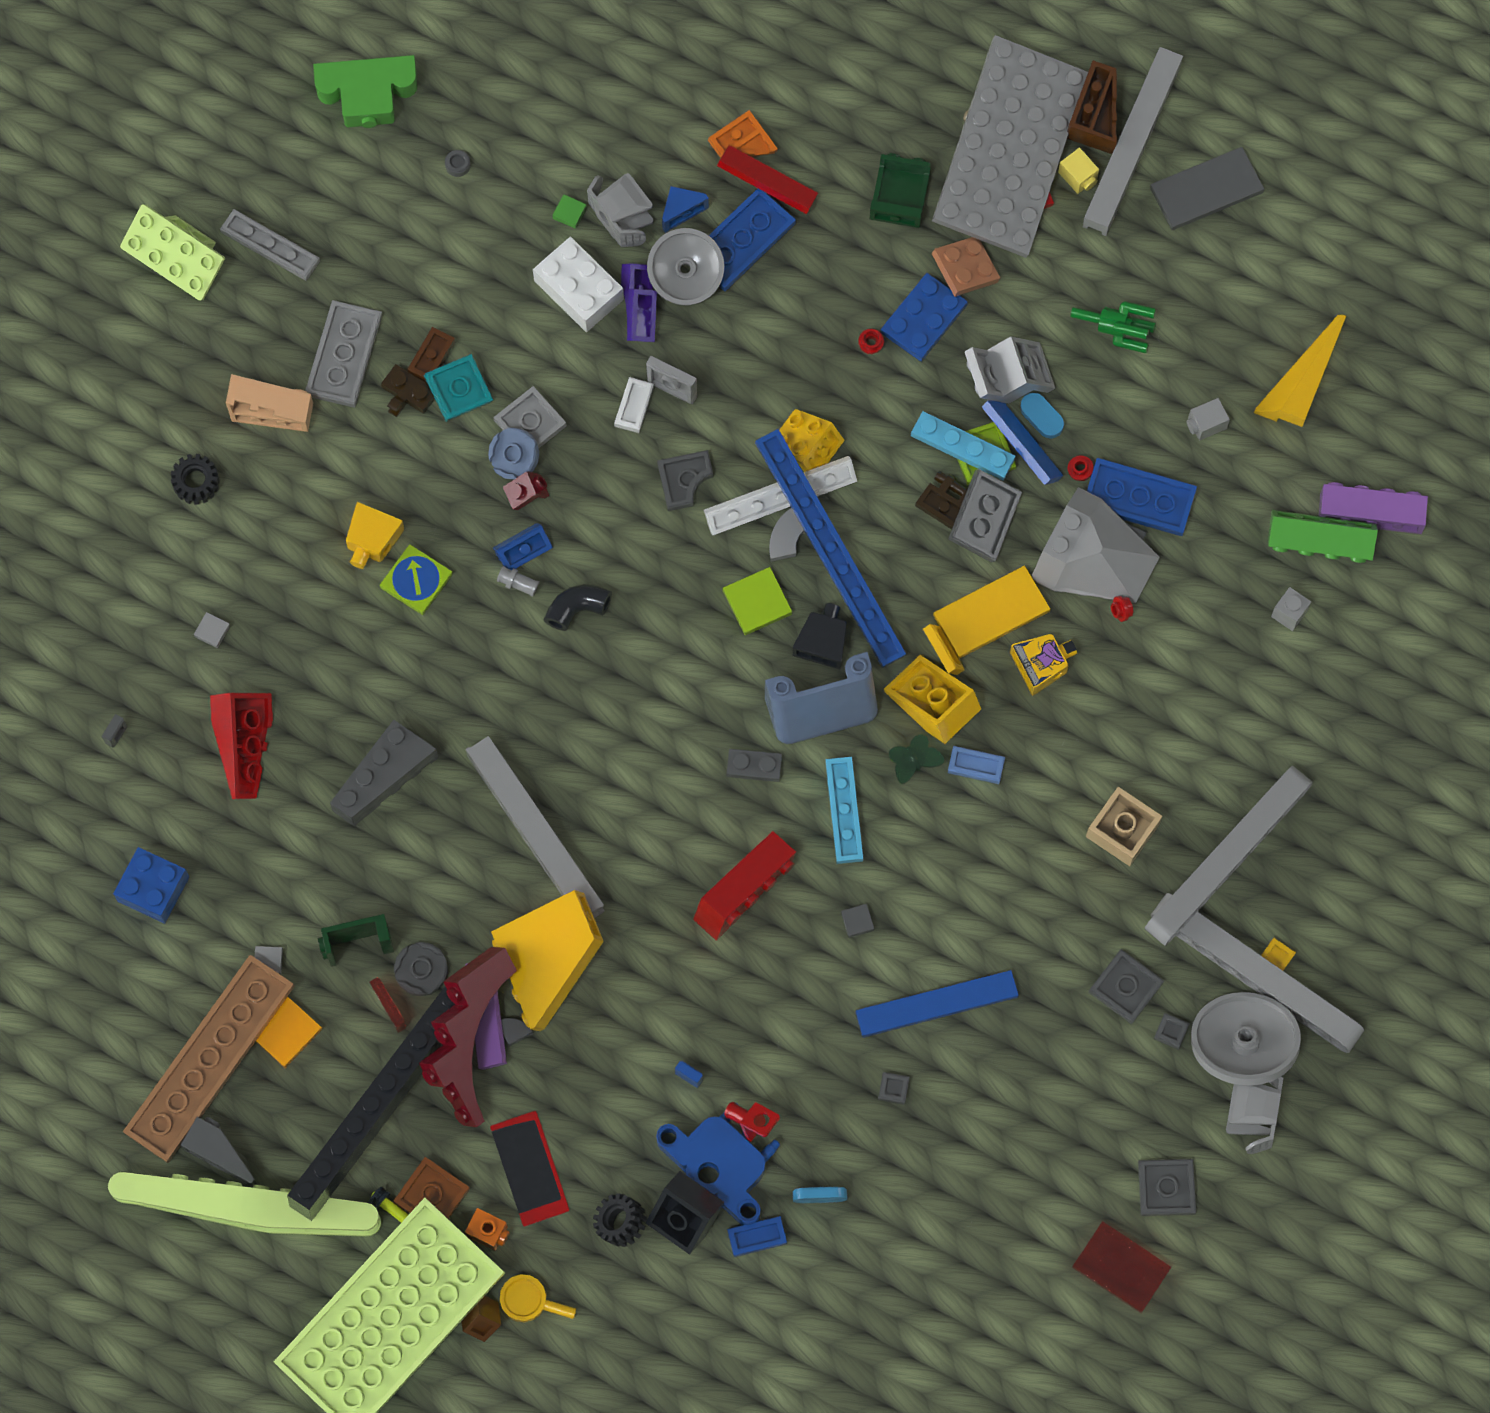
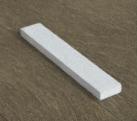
M849 456L804 472L816 496L857 482L852 460ZM774 483L704 510L709 530L713 536L788 508L790 504L778 483Z

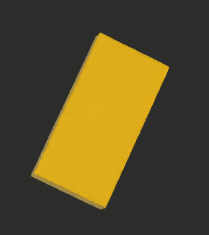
M929 624L923 628L947 672L954 675L963 672L964 666L941 626Z

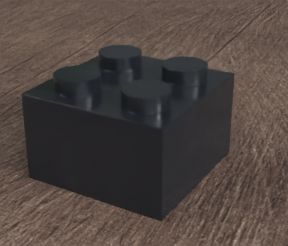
M679 1171L663 1189L645 1223L690 1255L707 1235L725 1202Z

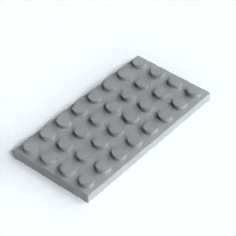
M995 35L992 39L932 222L1026 258L1029 255L1068 136V126L1088 72Z

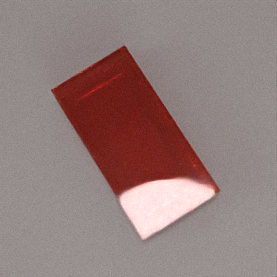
M377 977L370 981L373 992L397 1033L406 1029L403 1017L380 978Z

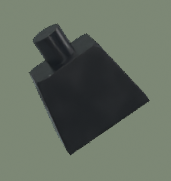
M826 603L823 614L810 613L793 645L792 656L841 669L846 622L837 619L841 609L838 605Z

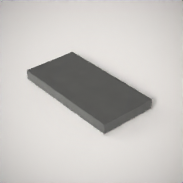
M1243 147L1150 185V189L1171 230L1180 228L1264 192V187Z

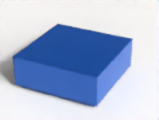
M679 1061L675 1067V1074L698 1089L703 1082L702 1073L684 1061Z

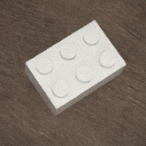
M572 237L564 241L533 269L534 281L586 333L624 300L623 287Z

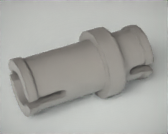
M505 566L501 568L497 577V582L506 584V588H515L532 597L539 584V581L518 573L517 569L513 568L510 570Z

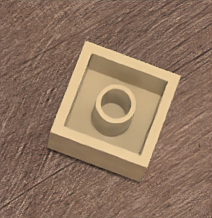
M1117 787L1088 828L1086 837L1128 866H1131L1160 825L1162 815L1120 787Z

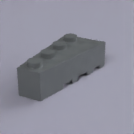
M393 720L330 802L332 811L355 826L379 807L381 802L400 790V787L408 780L421 773L424 767L439 758L437 749Z

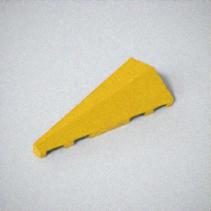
M1337 315L1255 408V414L1276 422L1279 418L1303 427L1344 324L1345 315Z

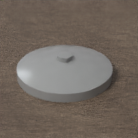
M1238 992L1220 996L1210 1001L1199 1011L1192 1025L1191 1045L1199 1064L1214 1077L1235 1085L1252 1086L1276 1080L1294 1065L1300 1051L1301 1034L1295 1017L1278 1001L1257 993Z

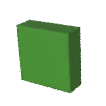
M563 194L552 215L553 219L576 229L587 205Z

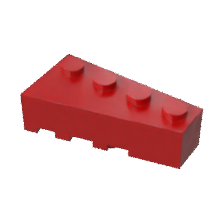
M772 831L701 898L693 920L717 941L747 909H750L757 902L759 896L764 891L768 892L775 885L776 879L781 874L786 875L795 864L792 861L796 851Z

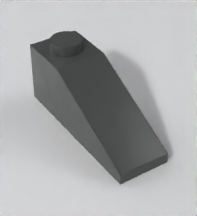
M197 1117L181 1143L183 1150L252 1188L253 1185H257L255 1179L228 1139L219 1129L220 1124L209 1117H206L205 1120Z

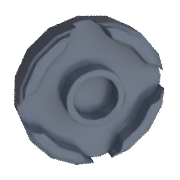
M508 428L494 436L489 445L488 456L494 471L498 475L514 480L526 471H534L539 459V448L532 434L526 430Z

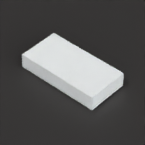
M629 377L615 419V427L636 433L640 432L654 389L653 383Z

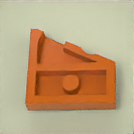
M750 110L708 138V142L720 158L728 145L751 157L774 154L778 150Z

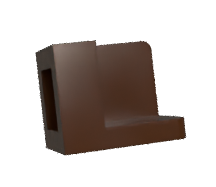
M484 1296L461 1321L462 1331L485 1342L501 1326L499 1303Z

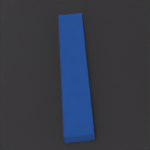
M1010 970L855 1010L862 1038L1015 999L1019 995L1012 971Z

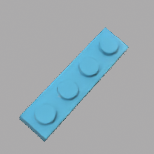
M922 411L911 432V437L1004 481L1015 460V455Z
M852 757L825 759L836 864L863 862Z

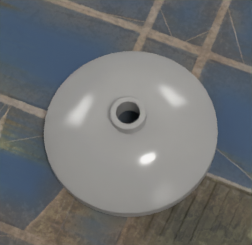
M692 228L675 229L664 234L653 245L647 261L648 277L654 290L665 300L685 306L698 304L708 299L718 289L724 274L723 255L717 243L704 232ZM682 265H688L690 271L682 273L680 268Z

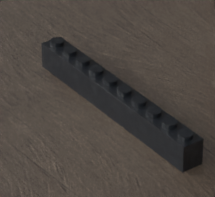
M446 986L288 1193L289 1207L312 1221L420 1078L423 1070L419 1062L443 1046L435 1037V1029L431 1022L455 1005L447 996Z

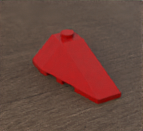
M225 693L211 695V722L232 799H256L263 769L260 765L262 753L267 750L268 745L265 742L267 729L271 728L273 721L271 693Z

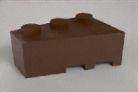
M1094 60L1092 61L1068 126L1067 139L1113 154L1117 143V68Z

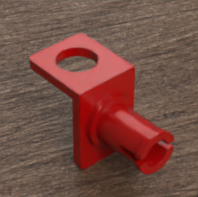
M731 1102L726 1107L724 1113L726 1118L741 1125L746 1139L752 1142L757 1134L767 1137L780 1120L779 1114L757 1102L753 1104L750 1110L739 1106L735 1102ZM764 1115L769 1117V1122L766 1126H764L766 1123Z

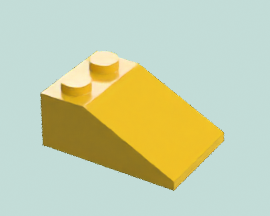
M919 655L884 688V692L926 732L944 744L981 710L973 689L922 655Z

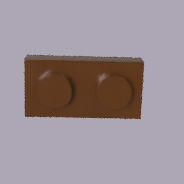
M432 327L409 365L408 372L427 382L424 377L425 373L442 366L455 343V338Z

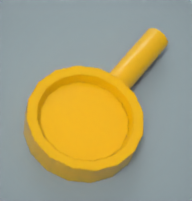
M520 1274L511 1277L505 1282L500 1291L502 1310L509 1318L516 1322L532 1321L541 1315L543 1310L574 1319L576 1314V1308L546 1300L547 1296L544 1286L531 1275Z

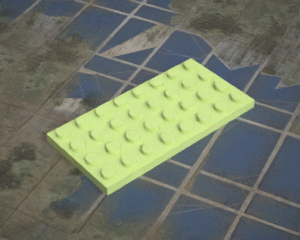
M424 1198L275 1359L274 1363L326 1413H378L501 1279L505 1272L429 1200Z

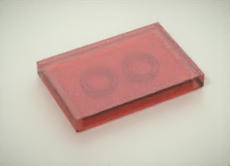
M1102 1221L1072 1268L1139 1313H1142L1170 1271L1171 1266Z

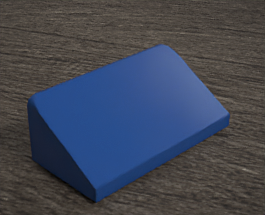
M539 523L528 527L493 547L502 565L510 570L518 568L553 548L542 525Z

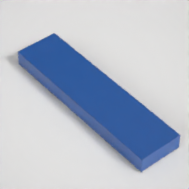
M988 400L982 406L983 410L1044 485L1058 482L1063 477V474L1005 403Z

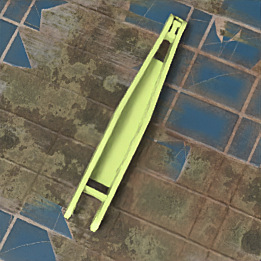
M127 1172L114 1174L108 1183L110 1194L116 1201L121 1203L144 1206L265 1233L373 1236L380 1230L382 1225L380 1215L372 1204L329 1198L311 1221L289 1207L287 1195L291 1189L286 1188L274 1191L269 1190V1187L263 1185H253V1188L243 1187L242 1183L226 1181V1184L215 1183L214 1179L199 1178V1181L188 1180V1176L172 1174V1178Z

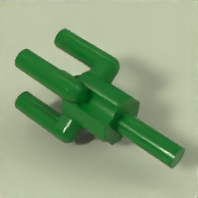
M1126 301L1120 304L1119 310L1105 307L1100 314L1073 307L1070 315L1072 318L1099 324L1098 332L1114 335L1112 341L1114 346L1145 354L1148 351V343L1124 337L1129 335L1147 339L1149 332L1154 333L1156 327L1154 322L1130 317V313L1154 319L1156 314L1155 308Z

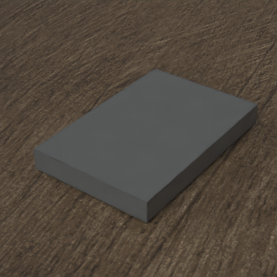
M980 469L975 470L948 540L990 562H995L1022 492Z

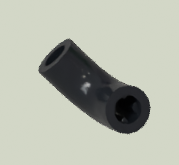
M586 584L570 587L554 599L547 610L544 622L555 629L566 631L572 618L580 611H591L603 616L609 607L612 591Z

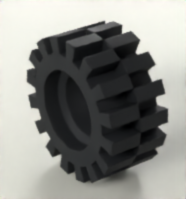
M189 454L186 460L183 457L180 458V464L175 463L173 466L174 471H171V483L175 493L181 500L185 499V502L188 504L193 501L195 505H199L200 500H203V503L208 502L207 497L212 499L215 496L214 491L218 492V484H220L214 463L210 462L206 456L201 458L200 454H196L194 458ZM192 471H200L205 475V481L201 486L192 488L185 483L186 476Z
M616 1193L615 1196L611 1194L608 1196L609 1201L606 1199L601 1201L603 1207L597 1206L596 1208L599 1211V1215L594 1214L593 1219L598 1221L593 1223L594 1228L597 1229L596 1234L601 1239L617 1247H626L627 1243L632 1245L635 1243L634 1237L638 1239L641 1237V1234L638 1233L639 1230H645L646 1226L642 1224V1222L647 1221V1217L642 1215L646 1213L645 1209L641 1207L639 1202L626 1195ZM625 1211L626 1218L623 1225L615 1230V1218L620 1212Z

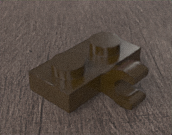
M397 364L394 365L381 383V388L395 396L387 405L390 408L388 412L395 417H398L406 404L424 414L435 400L426 382Z

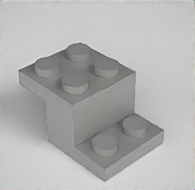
M1011 336L988 350L972 347L965 351L967 367L972 373L975 382V391L982 399L1010 404L1032 390L1048 393L1055 389L1040 342Z

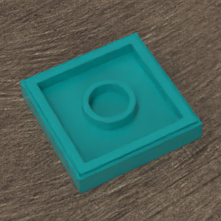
M472 354L427 372L424 375L446 422L493 401Z

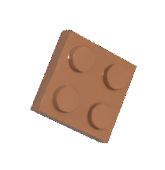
M971 237L936 248L932 252V256L954 297L996 284L1000 280L998 272L979 239Z

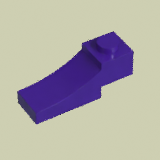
M622 264L621 286L623 287L627 312V341L655 342L657 292L653 290V286L650 283L647 265Z

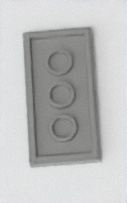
M332 300L305 390L311 394L312 398L355 408L382 318V311Z

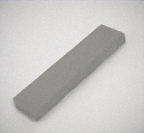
M233 209L220 228L221 233L305 281L308 280L320 262V258L235 209Z

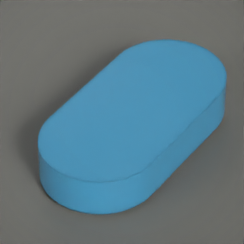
M1029 393L1023 397L1020 406L1022 415L1043 437L1049 439L1058 437L1064 427L1061 415L1038 393Z
M844 1187L798 1188L793 1191V1202L828 1203L847 1200V1189Z

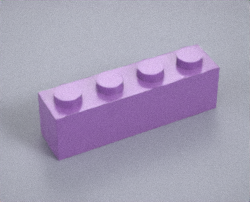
M1332 482L1324 484L1322 487L1318 516L1376 524L1377 529L1422 534L1426 525L1428 496H1422L1420 493L1413 491L1406 492V494L1396 493L1393 489L1388 488L1380 489V491L1370 490L1369 487L1362 485L1354 486V488L1345 487L1341 483Z

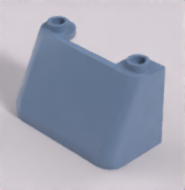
M868 652L854 655L847 660L845 665L847 679L796 692L792 680L785 676L765 680V701L778 740L785 744H793L873 721L877 715L878 707Z

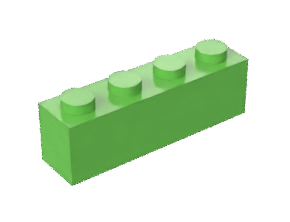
M1272 510L1267 541L1268 546L1273 547L1272 549L1278 552H1288V549L1298 550L1299 554L1307 556L1321 553L1330 559H1340V556L1350 557V560L1354 562L1365 563L1366 560L1373 561L1378 529L1377 525L1372 523Z

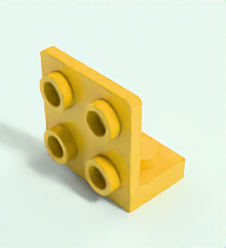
M798 409L791 413L779 430L804 472L828 464L845 441L832 422Z

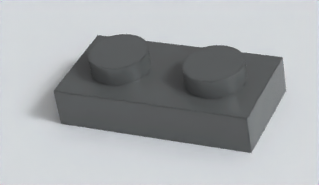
M729 749L727 777L779 782L782 754Z

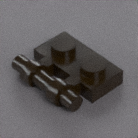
M939 471L934 480L939 482L941 486L938 488L929 483L917 500L915 507L952 530L968 488L956 482V478L949 474L947 476ZM951 490L961 497L957 500L947 494V492Z

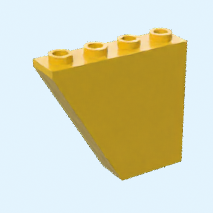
M573 890L491 931L494 938L492 940L493 947L506 948L517 969L508 979L511 980L513 997L521 1005L523 1010L521 1016L528 1028L530 1027L531 1030L542 1031L546 1028L604 942L583 892Z

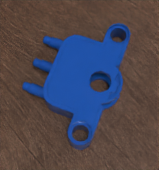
M724 1113L720 1117L714 1116L704 1120L689 1137L673 1124L661 1126L656 1135L658 1147L688 1177L724 1201L725 1203L722 1208L739 1224L752 1225L760 1220V1205L748 1193L764 1176L765 1163L780 1146L777 1140H773L759 1152L748 1142L744 1132L740 1134L729 1124L731 1119L726 1118ZM665 1133H673L677 1137L672 1144L663 1143L661 1138ZM707 1167L715 1169L719 1174L717 1180L709 1184L702 1182L698 1178L699 1172ZM747 1206L754 1208L756 1211L755 1216L749 1219L744 1218L740 1213Z

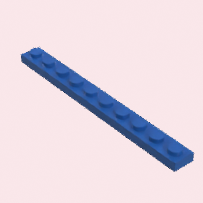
M779 429L756 440L757 448L881 667L884 668L904 657L906 653Z

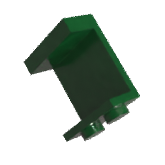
M385 914L321 928L322 937L318 938L323 959H328L331 967L337 966L332 947L335 944L378 935L383 954L394 952Z

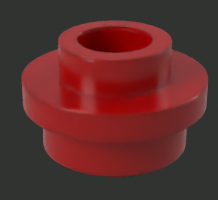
M867 329L860 334L858 344L863 352L875 354L883 348L884 337L876 329ZM872 339L876 343L874 345H868L866 342L867 340Z
M1079 455L1069 461L1067 469L1072 479L1085 481L1091 477L1094 466L1088 457ZM1083 464L1085 468L1082 471H1078L1076 466Z
M1116 596L1111 604V612L1115 618L1124 622L1133 616V605L1128 597Z

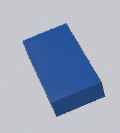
M781 1216L759 1221L752 1225H742L727 1229L734 1257L787 1245Z

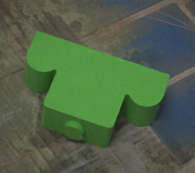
M414 55L313 64L318 99L322 103L329 105L335 104L341 99L342 114L346 127L362 126L364 128H373L376 125L394 123L393 95L396 94L401 98H408L417 91V72Z

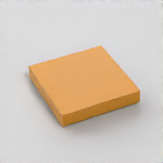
M287 997L256 1042L286 1068L318 1035L322 1027Z

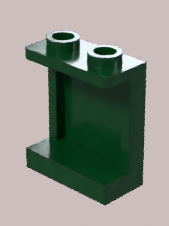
M894 153L881 154L869 220L920 228L931 163L921 158H902Z

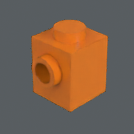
M477 1208L465 1230V1235L496 1251L498 1245L503 1246L510 1232L507 1231V1222Z

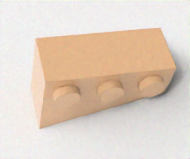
M231 374L226 405L232 422L308 432L313 400L311 394L301 389L293 390Z

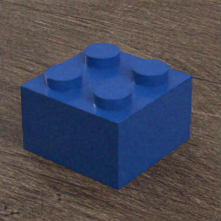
M138 847L113 895L117 902L165 924L189 879V875L185 868Z

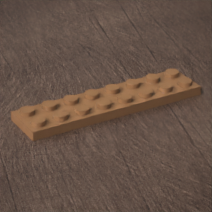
M249 955L123 1130V1133L169 1163L180 1148L197 1117L201 1118L295 985L252 955Z

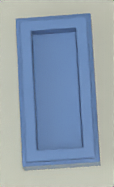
M953 746L947 773L999 784L1005 757Z

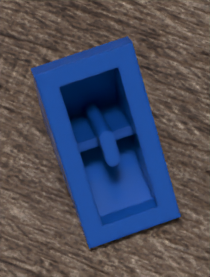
M671 186L662 217L664 232L666 233L708 209V196L704 193Z

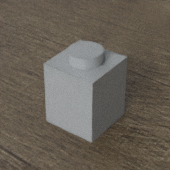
M1216 398L1191 409L1187 426L1190 432L1196 434L1200 441L1226 430L1230 419L1219 398Z
M1289 587L1275 606L1271 617L1291 631H1294L1307 613L1311 601Z

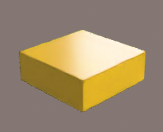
M1273 938L1261 956L1284 971L1296 952L1276 938Z

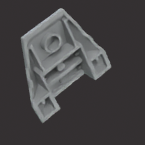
M1078 487L1066 505L1044 547L1031 577L1034 582L1055 592L1074 593L1081 596L1100 597L1108 600H1113L1116 596L1128 597L1131 603L1136 604L1160 557L1101 498Z

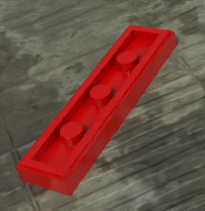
M728 145L717 164L719 168L804 214L808 213L818 195L816 191L731 145Z

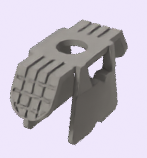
M629 173L624 174L600 194L603 177L597 175L587 189L588 204L596 213L597 218L620 247L643 244L646 241V234L637 229L653 224V218L647 211L653 207V204Z
M1283 1077L1269 1082L1275 1088L1263 1084L1252 1086L1233 1085L1226 1132L1228 1134L1269 1135L1250 1143L1245 1148L1248 1154H1255L1272 1148ZM1261 1125H1271V1128L1264 1127Z

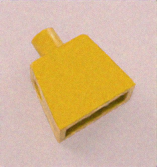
M357 502L346 537L347 548L354 551L350 564L359 569H364L369 558L378 562L383 561L404 531L403 520Z

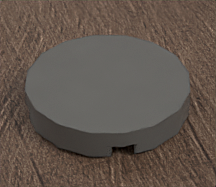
M415 943L403 948L396 957L394 964L395 978L400 987L411 995H431L439 990L444 984L443 981L446 980L448 973L447 961L441 950L433 944Z

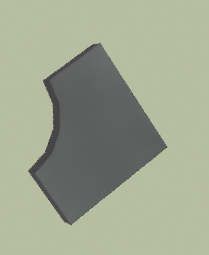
M708 450L657 460L668 511L692 507L693 496L697 487L703 481L713 477Z

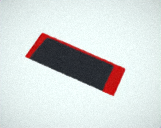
M532 1111L491 1125L490 1129L522 1225L528 1226L569 1212V1207L537 1112Z

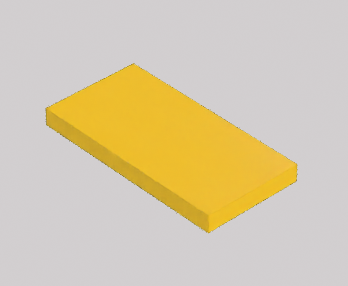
M1024 565L935 611L933 616L960 659L1049 613L1050 607Z

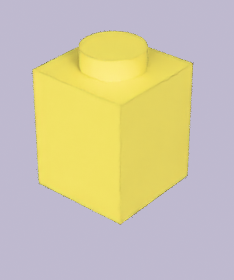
M1079 147L1060 162L1058 173L1079 194L1084 189L1088 191L1096 185L1099 168Z

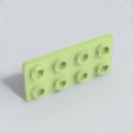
M146 204L141 205L120 245L121 249L198 300H204L225 260L223 255L213 249L216 244L215 241L176 215L164 217Z

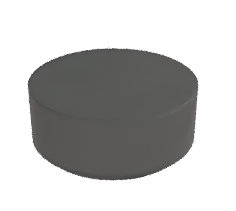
M454 150L447 154L445 168L450 175L461 177L470 170V158L467 153L461 150Z

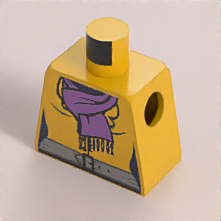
M1048 634L1012 644L1010 654L1033 696L1067 673L1068 663L1066 659L1076 655L1077 650L1072 640L1058 645L1054 636Z

